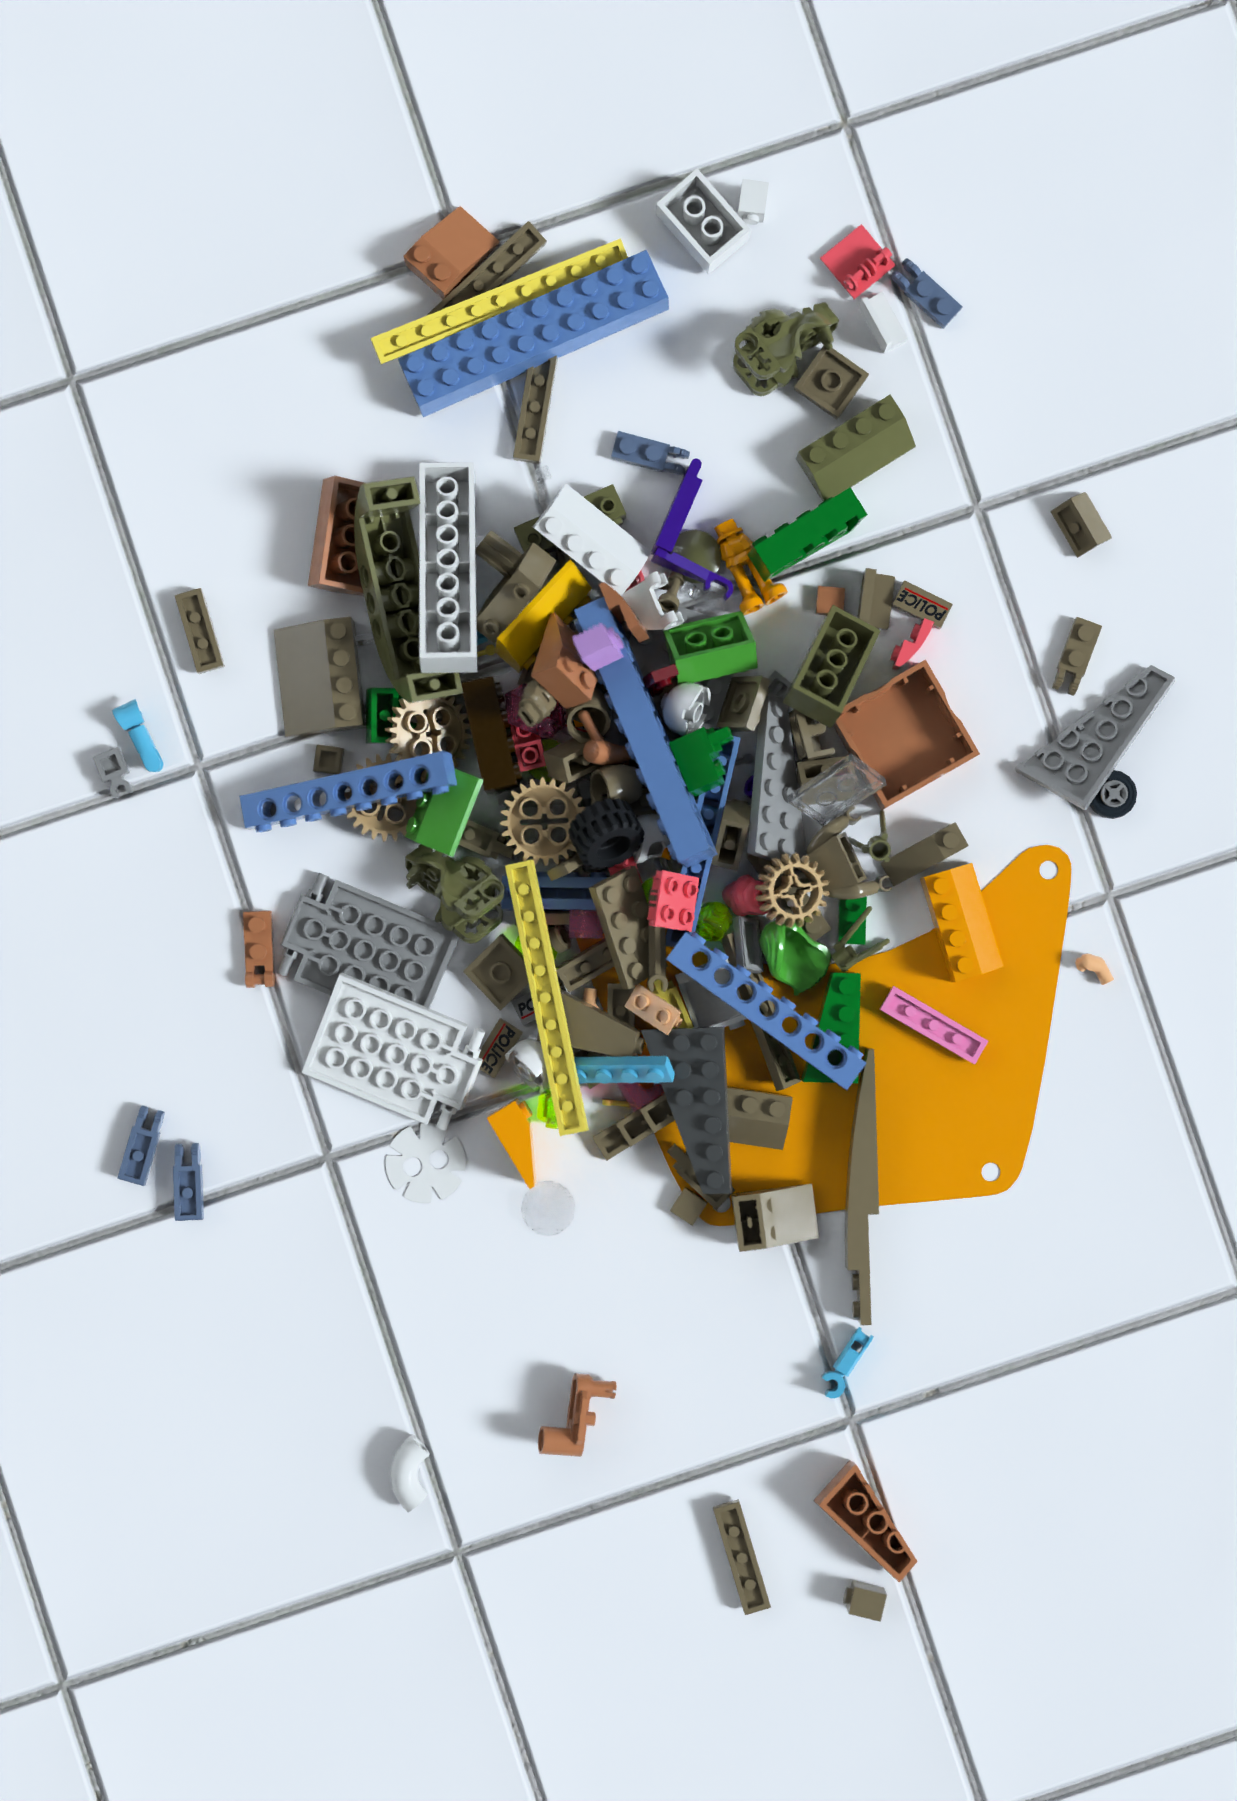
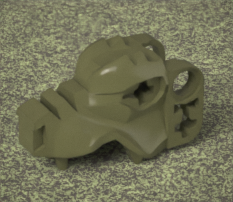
M826 302L815 304L813 310L810 307L803 308L802 314L796 311L790 314V316L779 309H766L759 312L760 316L752 318V323L736 337L734 345L736 354L733 358V368L753 394L766 396L776 388L786 386L792 378L798 379L799 373L796 359H802L801 352L811 349L820 343L828 351L833 348L832 343L834 339L832 333L838 327L839 319ZM745 340L746 345L740 348L739 344ZM739 358L742 360V362L746 365L747 368H742L741 366H739L737 362ZM757 379L767 380L766 388L763 386L756 387Z
M422 844L405 856V867L408 870L406 875L408 880L407 888L411 889L417 884L427 893L441 900L440 908L435 916V922H441L446 930L453 931L462 941L472 944L480 941L501 924L503 909H501L500 902L504 897V885L491 872L492 869L485 865V861L473 856H466L455 861L449 856L443 857V853L439 851L433 852L432 848ZM495 888L500 892L497 896H495ZM491 909L496 910L499 914L492 919L484 916ZM477 926L475 934L473 932L466 933V927L472 929Z

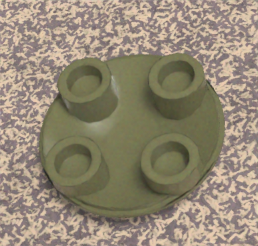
M688 530L679 534L672 552L716 573L721 564V551L717 541L710 534L701 530ZM685 576L684 582L692 584L702 583Z

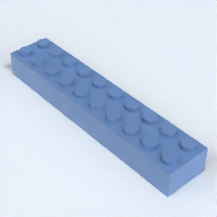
M644 250L398 358V361L420 412L425 417L526 373L528 368L533 366L535 368L544 364L554 356L560 358L669 310V297L647 250Z
M604 596L575 609L577 618L573 621L579 633L583 634L584 630L588 631L589 628L593 629L594 625L598 626L599 623H602L607 629L612 627L615 633L619 634L624 644V648L620 649L623 654L622 658L594 672L599 683L603 684L608 691L604 695L610 709H614L619 717L615 719L616 725L620 733L624 734L629 743L625 744L630 758L634 759L639 765V768L636 769L637 776L641 784H645L649 789L650 793L646 794L652 810L655 809L659 813L660 819L657 820V824L663 835L666 834L671 842L667 847L672 859L686 867H690L718 855L695 798L689 793L669 745L671 741L650 691L645 687L642 679L643 674L622 624L608 609Z

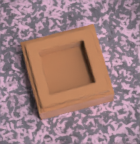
M818 586L816 614L827 615L832 605L844 610L845 588Z

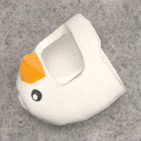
M659 814L638 816L637 819L645 835L643 836L644 841L640 844V848L633 853L635 863H642L645 860L657 857L670 860L672 857L667 845L671 844L666 834L663 835L657 824V820L660 819Z

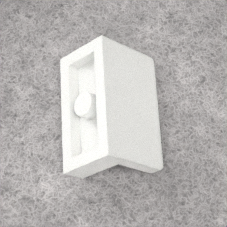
M883 292L870 299L867 296L861 298L858 308L883 354L908 341L903 327Z

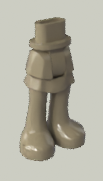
M533 679L532 682L527 684L521 696L518 715L527 726L534 727L535 724H539L554 710L556 699Z

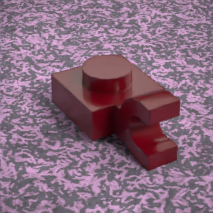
M673 664L652 671L642 679L646 689L651 688V696L655 697L663 692L664 687L671 685V679L679 673L676 665Z

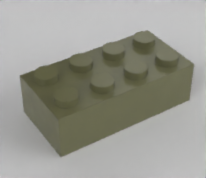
M832 605L823 619L782 703L832 728L842 714L881 630Z

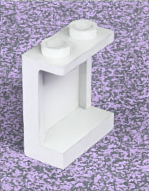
M706 964L700 965L697 968H702ZM719 968L715 971L714 978L717 983L725 984L728 982L730 974L727 969ZM681 972L675 975L694 1028L729 1026V1029L733 1030L745 1025L744 1020L747 1019L745 1016L687 974ZM737 989V996L739 997V999H741L739 990Z

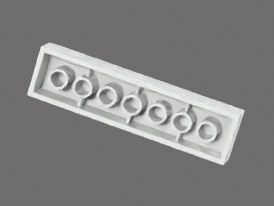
M474 462L419 463V498L421 503L419 504L421 673L477 672Z

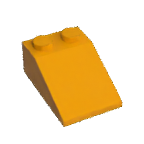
M516 1098L491 1113L487 1120L528 1188L531 1189L536 1184L532 1121L530 1119L533 1113L525 1100L520 1103L519 1099Z

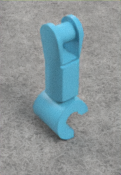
M136 698L113 709V715L119 725L125 731L131 729L128 733L138 754H140L145 768L150 772L161 771L164 765L163 760L155 748L156 746L146 726L141 725L145 721L142 712L139 710Z
M861 1327L857 1328L834 1363L833 1367L835 1370L827 1371L821 1376L825 1381L836 1380L837 1386L834 1389H827L825 1392V1396L828 1398H837L844 1393V1375L847 1377L850 1375L874 1338L872 1335L868 1336L863 1333ZM854 1341L863 1345L859 1352L851 1348Z

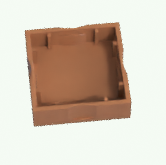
M926 659L895 676L876 690L846 704L842 714L833 725L881 810L980 755L962 721L950 708L945 692Z

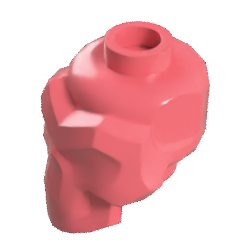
M748 874L739 877L737 881L731 882L723 889L722 898L725 904L737 916L767 914L769 910H760L761 905L765 902L756 900V896L762 895V891L756 890L755 886L763 885L762 881H757Z

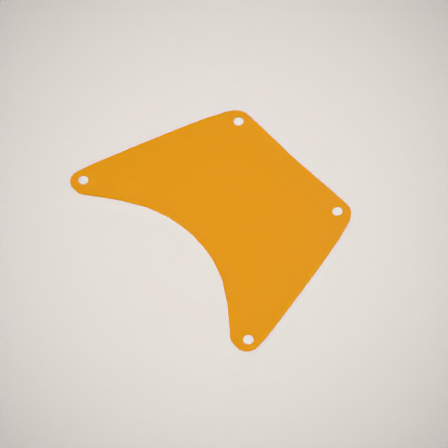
M1040 845L1028 848L981 891L1004 966L999 969L962 981L951 982L935 928L894 949L869 956L857 962L845 972H842L836 963L830 964L827 973L818 983L797 996L794 995V990L791 986L776 980L770 973L768 965L763 963V972L761 974L764 982L774 989L771 994L779 1000L784 996L796 1005L794 1008L795 1012L801 1016L806 1012L817 1021L830 972L861 973L859 1051L865 1054L866 1048L874 1049L879 1206L996 1195L1008 1190L1019 1177L1033 1130L1068 914L1071 862L1068 855L1059 847ZM1052 861L1057 865L1058 873L1056 877L1045 879L1040 875L1039 869L1043 862ZM597 912L572 913L571 922L580 952L605 938L602 929L596 932L591 931L585 924L587 916ZM666 946V958L673 948ZM700 951L694 953L692 956L693 965L698 967L706 964V954ZM666 960L668 965L666 967V979L668 981L672 980L674 986L677 987L688 1013L675 975L682 971ZM615 966L591 980L594 989H598V999L603 1011L606 1012L608 983H620ZM647 978L639 984L648 989ZM892 986L988 1040L975 1064L970 1063L879 1010ZM635 1014V1028L639 1030L657 1029ZM787 1017L782 1022V1028L787 1033L793 1032L797 1027V1022L793 1017ZM745 1019L744 1026L730 1030L729 1026L724 1027L727 1086L793 1097L783 1150L730 1142L732 1187L735 1189L733 1193L812 1183L816 1214L845 1210L851 1131L861 1071L858 1074V1083H852L848 1090L837 1083L801 1081L788 1088L776 1091L751 1021ZM814 1033L808 1034L805 1038L807 1048L811 1046ZM646 1042L644 1043L642 1054H638V1056H650ZM790 1050L801 1079L806 1061ZM661 1082L633 1083L641 1103L647 1104L664 1094ZM674 1120L655 1132V1137L681 1191L686 1187L703 1198L676 1172L677 1170L673 1165L677 1161L667 1152L674 1143L683 1152H686L685 1145ZM985 1164H997L1000 1169L998 1179L987 1181L983 1178L981 1172ZM731 1195L729 1196L731 1204L727 1211L717 1212L710 1203H707L699 1218L715 1226L735 1225Z

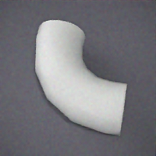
M413 1434L404 1441L395 1453L390 1470L392 1490L401 1506L408 1513L415 1509L428 1494L419 1483L417 1473L419 1466L430 1453L424 1444Z

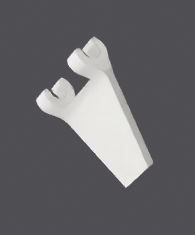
M657 571L651 573L644 581L627 590L621 596L641 621L645 630H668L685 622L681 612L675 614L672 610L664 615L655 594V589L663 587L668 583L665 573L660 575ZM626 621L621 622L623 629L629 630Z

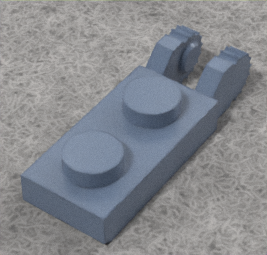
M906 258L902 265L915 280L910 284L907 278L898 271H894L890 275L891 279L905 291L904 294L944 329L962 310L963 306L928 274L921 271L913 261Z
M618 431L611 459L662 473L666 471L684 475L686 468L679 464L666 463L668 455L688 459L690 451L670 446L667 443Z
M141 1106L136 1123L131 1129L117 1179L141 1186L146 1185L161 1134L159 1131L163 1123L164 1111H157L154 1116L152 1129L149 1130L143 1128L148 1116V1107Z
M199 1143L192 1144V1165H183L184 1148L182 1144H176L174 1149L175 1166H173L175 1221L203 1220L202 1164H200Z

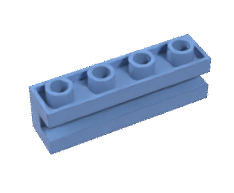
M536 872L544 911L597 912L589 887L606 879V873L591 872L590 877H579V872H571L551 881L547 872ZM502 876L504 897L501 909L503 911H514L507 876Z

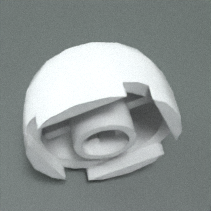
M685 682L680 683L672 688L669 693L664 694L660 707L663 709L664 722L672 732L685 736L702 727L707 714H702L704 705L710 706L711 701L709 688L696 683Z
M534 1039L520 1041L505 1054L506 1061L509 1063L512 1060L516 1065L512 1070L530 1088L535 1090L537 1087H540L539 1093H543L550 1087L540 1041Z

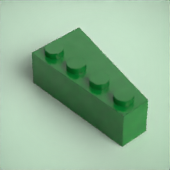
M851 487L835 497L826 499L814 510L805 511L793 523L789 524L787 522L774 530L775 534L767 538L764 535L752 543L753 548L747 555L763 581L766 582L852 532L868 514Z
M830 972L818 1017L819 1023L816 1027L823 1032H826L827 1029L834 1032L841 1038L838 1043L848 1049L851 1045L859 1050L861 973ZM815 1033L809 1049H814L819 1044V1037ZM837 1049L831 1050L827 1056L829 1064L837 1065L842 1059L840 1051ZM806 1061L801 1081L836 1083ZM858 1076L855 1078L853 1083H858Z

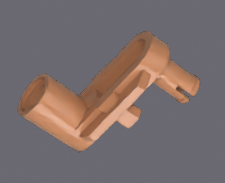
M575 1373L571 1384L566 1428L541 1426L538 1435L539 1454L581 1457L584 1450L586 1427L594 1426L596 1420V1413L588 1412L591 1397L614 1399L616 1393L613 1390H617L616 1382L593 1380L590 1374Z

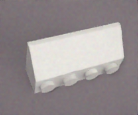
M568 484L564 485L533 525L535 530L599 581L612 587L620 596L623 595L637 577L652 553Z

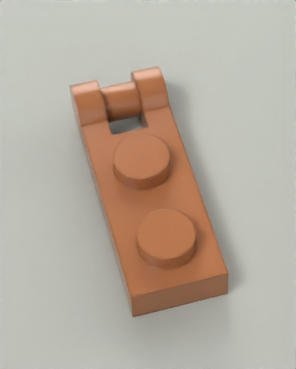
M272 911L243 912L246 988H255L256 985L274 987ZM255 966H264V974H256Z

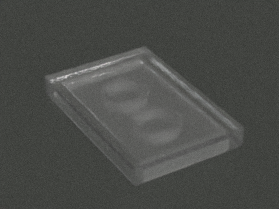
M851 753L787 797L791 805L821 826H825L887 784L882 775Z

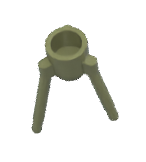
M880 810V835L870 838L867 844H863L851 837L848 838L852 845L861 849L863 853H869L873 859L889 862L891 846L887 841L885 812Z
M871 906L865 909L843 938L833 946L836 952L831 957L842 972L847 971L857 962L881 950L883 946L890 943V939L887 938L859 954L851 945L844 946L872 911Z

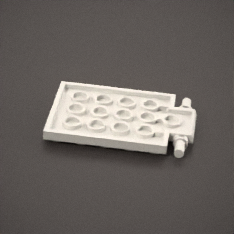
M341 972L302 1073L424 1124L429 1123L437 1101L442 1102L440 1108L442 1112L436 1127L446 1130L452 1115L456 1114L457 1109H464L483 1059L479 1058L481 1052L479 1047L485 1031L475 1028L469 1044H466L462 1051L458 1048L468 1024Z

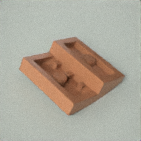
M604 582L599 584L608 609L620 623L626 621L629 630L639 642L649 639L641 621L619 593Z

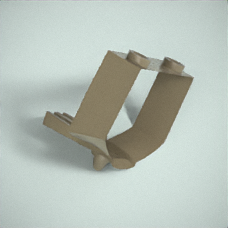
M491 530L476 548V554L504 577L488 596L477 615V631L495 644L499 635L516 619L541 589L557 560L534 542L522 554Z

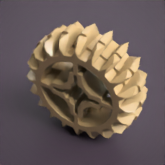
M793 853L791 858L788 854H782L781 861L778 858H773L771 860L773 867L769 865L763 867L767 875H758V879L763 881V885L755 886L756 890L762 891V895L756 896V900L765 902L761 905L760 910H769L766 916L767 919L772 920L776 917L775 924L782 925L785 922L788 928H792L794 922L797 927H803L804 920L807 923H812V914L816 916L821 915V911L817 907H825L827 905L825 901L821 900L822 896H829L830 894L829 891L823 890V886L829 884L828 880H820L825 874L824 870L815 871L818 863L816 861L809 863L808 856H803L800 859L798 853ZM793 867L801 870L807 876L809 882L801 883L798 880L797 874H794ZM783 872V875H781V885L774 889L776 879ZM791 886L802 887L797 889L796 893H793L794 895L784 894V892H788L789 888H792ZM811 892L810 898L804 906L803 897L806 893ZM784 898L788 907H791L792 913L782 910L775 899Z

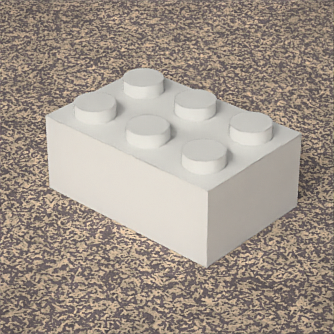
M698 168L656 203V215L707 274H710L749 240L751 229Z

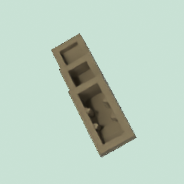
M665 1093L592 1137L606 1161L675 1120Z

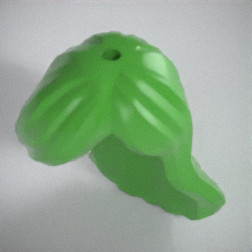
M774 920L769 922L761 932L759 943L770 973L779 982L791 986L795 996L812 988L827 973L831 963L830 950L825 945L810 938L802 927L796 926L795 922L792 928H788L785 922L782 925H777Z

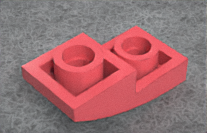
M924 618L920 625L915 623L910 635V639L914 640L913 643L904 640L900 646L895 645L890 660L894 661L892 669L898 670L920 649L932 629L933 621Z
M520 717L509 719L520 772L546 766L543 755L544 747L538 724H535L534 727H529Z

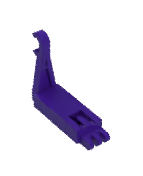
M695 458L691 461L652 547L651 554L653 556L651 562L704 583V591L709 590L711 587L710 583L712 582L725 587L726 593L723 597L726 601L733 593V584L729 579L672 552L703 481L697 477L702 462Z

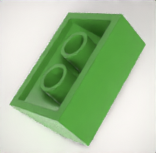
M741 611L680 624L671 629L663 630L670 664H675L679 673L675 676L678 685L685 682L695 683L712 678L715 679L758 668L756 642Z
M455 768L457 785L448 787L449 792L433 795L432 791L424 792L423 798L416 800L417 808L413 817L407 823V833L405 836L451 857L455 855L484 781ZM427 772V774H426V781L428 780V777H429L428 772Z

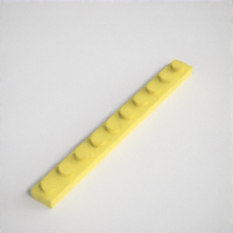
M620 238L374 336L370 340L380 364H384L628 258Z
M534 860L505 865L559 1135L564 1136L588 1131Z

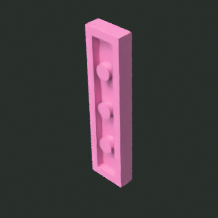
M892 986L879 1009L972 1064L977 1062L988 1043V1040L895 986Z

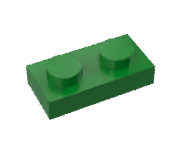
M867 896L858 899L838 900L837 943L867 908ZM866 919L846 944L866 945Z

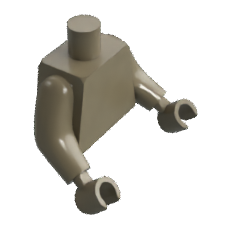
M854 806L849 807L843 815L838 816L823 826L810 841L806 849L809 863L812 861L818 863L815 871L824 870L825 872L820 880H828L829 884L823 886V890L829 891L828 897L858 899L876 894L878 891L888 892L892 890V887L884 888L882 886L883 879L890 878L888 875L879 876L875 881H864L867 877L846 832L841 833L848 825H854L861 819V816L857 819L850 817L849 812L855 809ZM802 871L797 873L798 880L801 883L809 882L807 876Z

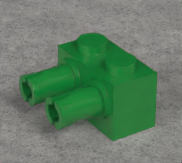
M371 687L366 689V744H393L385 741L392 737V733L386 732L385 728L392 727L393 723L387 720V717L396 716L392 707L401 708L399 699L403 698L395 688ZM410 722L413 729L417 726V722Z

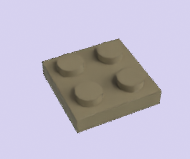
M823 346L793 390L838 420L869 377V373L832 348L828 351Z
M764 676L732 677L716 728L728 727L731 731H755L760 721L763 703L768 696L771 680Z
M503 933L463 971L500 1011L529 984L523 954Z

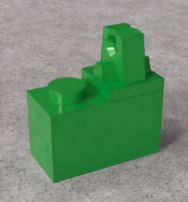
M702 727L669 742L688 791L695 797L725 783L722 776L726 774L724 766L720 759L716 760L715 758L719 757V752L723 751L722 745L734 740L730 728L724 727L715 731L713 727L709 729Z

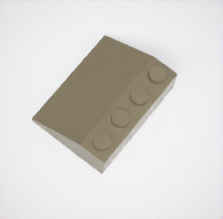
M352 617L324 619L275 629L274 638L285 737L366 728L355 621Z

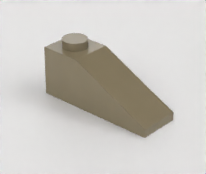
M954 822L890 857L889 862L883 861L880 864L886 875L890 877L889 880L894 887L969 845L958 825Z

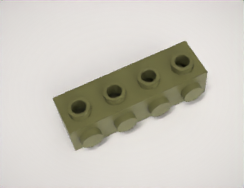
M613 484L584 496L587 501L617 525L621 526L623 524V520L626 519V512ZM540 516L514 527V532L523 552L533 542L546 553L557 549L559 552H562V550L533 528V525Z

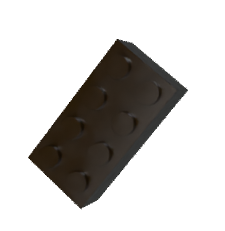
M493 676L461 683L480 774L484 780V791L487 795L519 787L518 781L523 779L518 762L513 763L512 755L516 754L515 744L512 735L507 736L506 729L511 726L508 712L506 709H501L500 702H504L505 699L500 682L495 683Z

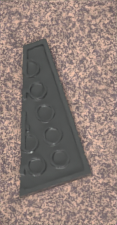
M724 1027L672 1028L669 1035H666L659 1029L641 1030L650 1056H667L675 1072L673 1082H661L702 1193L730 1194L732 1192Z

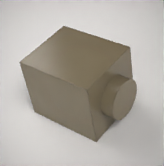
M852 1580L850 1588L846 1587L843 1604H846L848 1614L881 1622L887 1593L884 1587Z

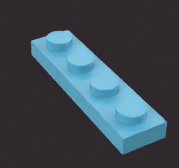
M667 1056L574 1057L579 1084L673 1082L675 1076Z

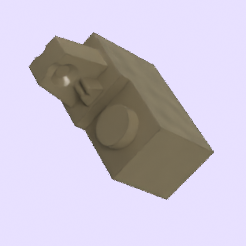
M734 798L731 801L726 800L715 845L718 855L713 856L711 865L738 871L750 823L751 806L748 805L747 801H739Z

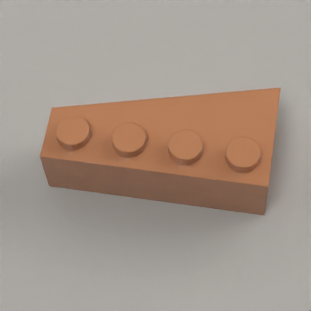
M849 1460L813 1501L894 1579L900 1582L918 1561L875 1496L874 1491L863 1477L856 1463Z

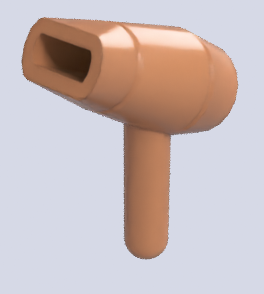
M581 710L578 713L580 721L591 738L583 748V756L586 761L597 765L624 764L631 760L626 746H620L604 740L588 711Z

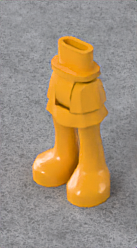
M733 518L714 528L719 537L717 543L720 545L722 561L726 562V569L732 573L741 592L743 600L739 608L743 615L754 613L764 606L762 599L755 592L743 568L746 565L751 570L766 605L776 602L788 593L785 585L782 583L774 584L771 579L766 582L763 581L747 555L753 548V542L743 533L742 527H737Z

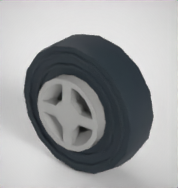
M1113 770L1090 803V807L1103 818L1115 819L1123 817L1132 810L1136 803L1137 790L1135 783L1130 776L1122 771Z

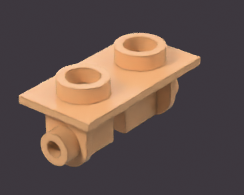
M641 984L635 986L624 1006L666 1035H669L673 1027L678 1028L683 1021L680 1018L682 1011Z

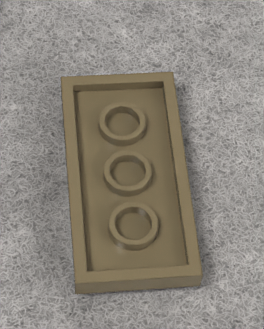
M628 866L589 887L622 989H630L649 978L648 903L636 866Z

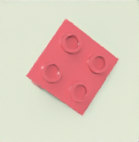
M862 224L820 258L854 300L896 266L890 259L892 256L891 251L887 247L882 249Z
M664 870L656 871V876H653L652 890H657L658 893L650 892V895L657 896V901L649 900L650 904H656V907L649 906L647 917L649 926L692 932L699 878Z

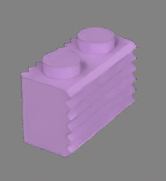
M599 623L598 626L594 625L593 629L589 628L588 631L584 630L583 634L579 633L578 636H573V641L582 661L593 671L623 657L620 649L624 648V644L619 634L615 633L612 627L607 629L604 624Z

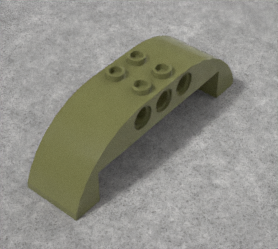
M415 476L363 483L358 492L354 518L357 565L375 645L391 684L398 694L409 703L463 693L459 673H421L420 556L409 512L421 504Z

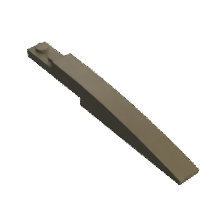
M866 1048L863 1059L866 1065L860 1074L852 1123L845 1205V1267L847 1270H856V1274H852V1290H857V1301H853L852 1311L853 1318H858L860 1325H872L868 1215L879 1214L874 1049Z

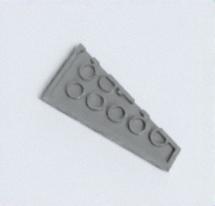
M1150 665L1125 684L1122 690L1114 696H1109L1105 699L1101 706L1093 712L1089 711L1060 733L1057 739L1048 746L1040 748L1032 758L1016 766V772L1086 811L1175 683V677Z
M768 693L763 703L758 723L747 853L769 861L773 858H778L781 861L782 854H788L791 858L793 853H798L801 859L803 856H807L788 705L782 703L784 698L772 693Z

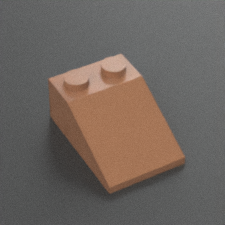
M459 206L421 236L403 257L406 266L437 295L444 299L479 267L500 244V241L466 210Z
M554 612L550 614L531 676L565 709L592 699L597 677L595 672L582 661L573 641V636L578 635Z

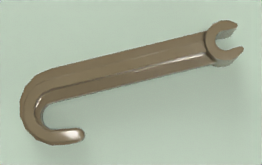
M652 887L648 896V912L649 906L656 907V904H650L649 900L657 901V896L650 895V892L658 893L657 890H652ZM649 926V978L647 980V987L653 992L654 981L659 979L661 981V990L665 992L668 988V980L666 979V928Z

